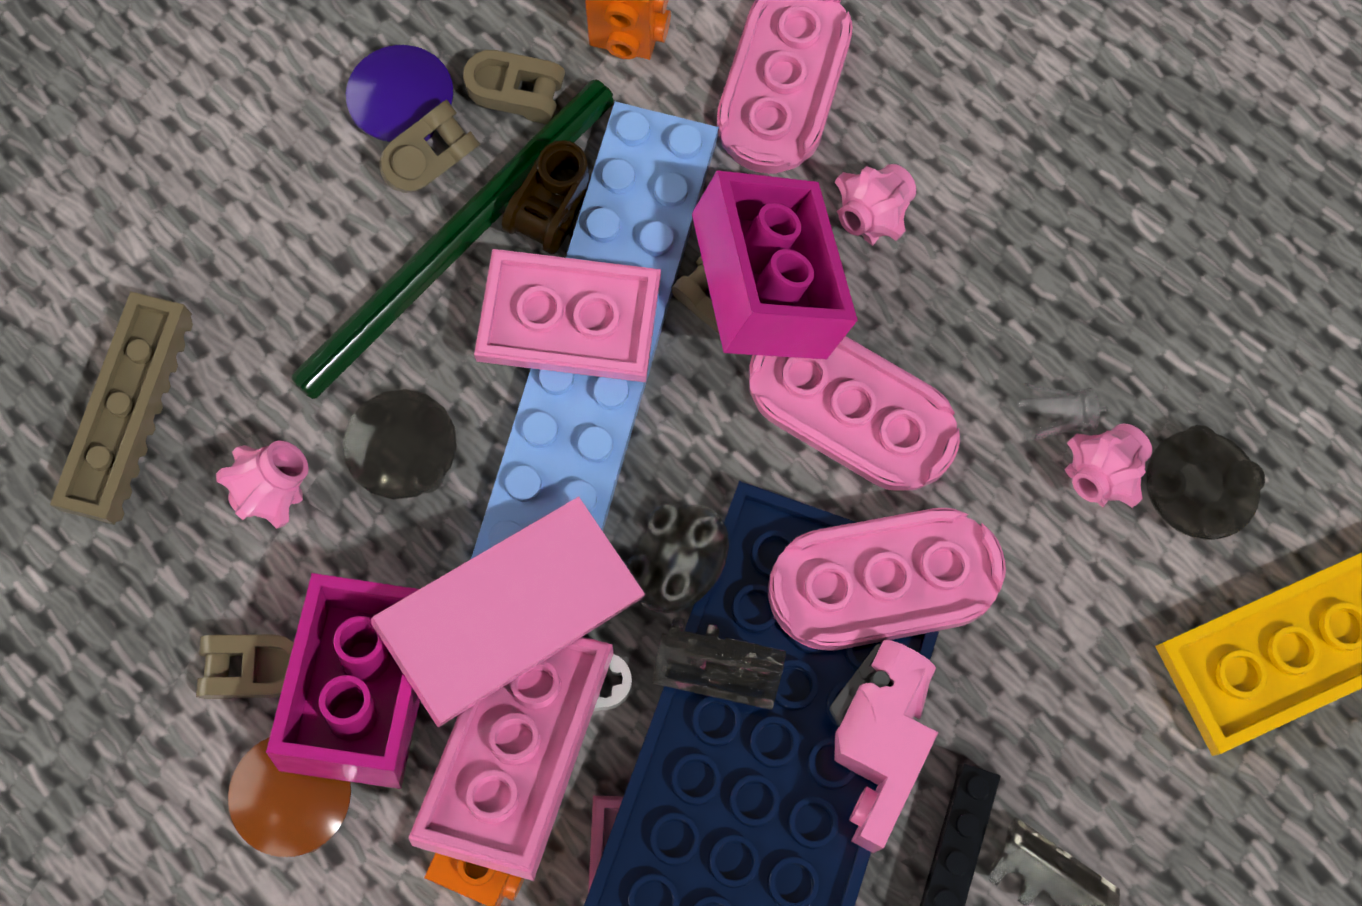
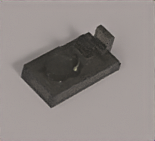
M676 617L672 620L668 634L662 633L652 680L653 684L765 709H773L784 669L786 651L725 638V640L719 639V628L708 624L705 635L683 631L685 619Z
M1017 817L1012 820L1008 826L1005 846L991 865L989 875L991 883L997 886L1008 873L1019 872L1022 874L1026 882L1022 884L1019 890L1018 902L1023 905H1030L1039 893L1044 890L1050 894V898L1055 901L1057 906H1120V889Z

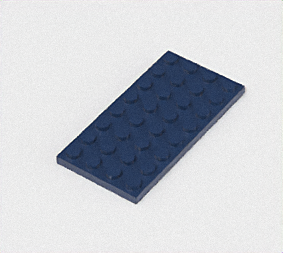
M741 481L738 482L584 906H855L871 852L851 841L858 825L852 823L849 819L865 787L867 786L875 791L878 785L835 761V733L839 726L830 712V706L877 644L881 645L882 642L834 651L810 648L794 640L781 628L772 613L768 598V583L772 568L778 556L796 537L818 529L856 523L855 521ZM939 631L893 639L892 641L903 644L931 660Z

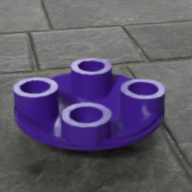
M393 45L372 52L354 68L346 87V103L354 124L368 135L387 142H391L445 100H448L451 105L453 102V83L445 65L429 51L411 45ZM433 131L430 135L424 138L425 141H428L433 136L435 131Z

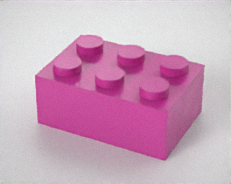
M717 170L693 210L692 218L723 352L730 354L828 359L858 319L819 182Z
M311 573L266 750L267 755L278 771L397 789L402 788L420 699L374 629L371 620L374 615L419 589Z

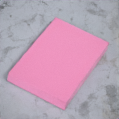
M492 249L474 352L476 362L646 383L661 269Z

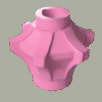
M888 164L881 170L866 166L861 170V174L856 175L843 172L837 177L835 184L842 195V207L837 210L841 225L847 232L855 236L862 235L864 240L872 246L881 236H889L895 241L902 237L905 232V211L916 196L915 181L905 168L897 164Z
M1119 424L1111 431L1108 430L1098 435L1077 433L1067 442L1073 453V463L1069 464L1065 471L1070 478H1073L1072 484L1079 496L1089 502H1096L1102 507L1108 501H1121L1133 508L1143 499L1140 486L1141 477L1146 473L1145 462L1152 455V445L1148 437L1140 429L1130 424Z
M275 441L261 449H254L246 445L236 447L232 451L235 459L233 465L221 468L216 473L217 482L230 491L228 499L231 507L236 511L235 514L242 520L246 517L257 516L267 519L276 529L284 527L289 522L290 505L300 503L303 500L300 484L307 476L309 470L306 457L299 448L287 441Z

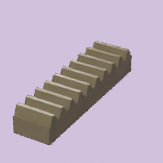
M130 291L50 505L62 512L113 525L123 519V501L131 497V479L139 475L138 460L147 453L146 438L149 435H153L155 431L154 416L161 414L163 409L162 394L169 392L171 387L169 375L177 370V353L184 351V334L186 331H191L193 326L192 313L184 304Z

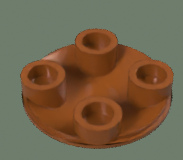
M269 738L256 744L243 756L232 775L228 792L231 820L240 836L250 846L262 853L277 857H295L315 852L331 839L342 825L350 805L351 782L278 771L266 753Z

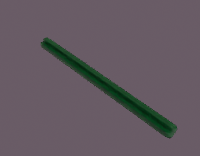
M597 79L591 80L292 374L291 379L306 396L312 399L319 397L505 212L510 199L522 186L537 161L540 152L547 145L563 140L574 143L613 105L614 100L611 90Z

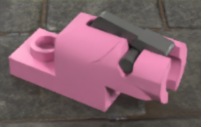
M883 640L881 645L877 644L830 706V712L839 726L835 733V761L878 785L875 791L867 786L865 787L849 821L858 825L851 841L872 853L884 849L938 735L937 731L913 719V717L921 718L929 684L936 667L920 653L892 640Z

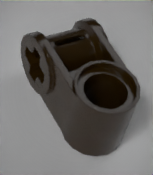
M563 140L547 145L540 152L524 183L514 193L506 207L501 224L503 231L509 234H514L517 231L543 244V250L551 255L559 250L570 231L575 216L583 204L590 182L587 158L582 148L573 142ZM561 169H572L577 172L568 181H558L552 178Z

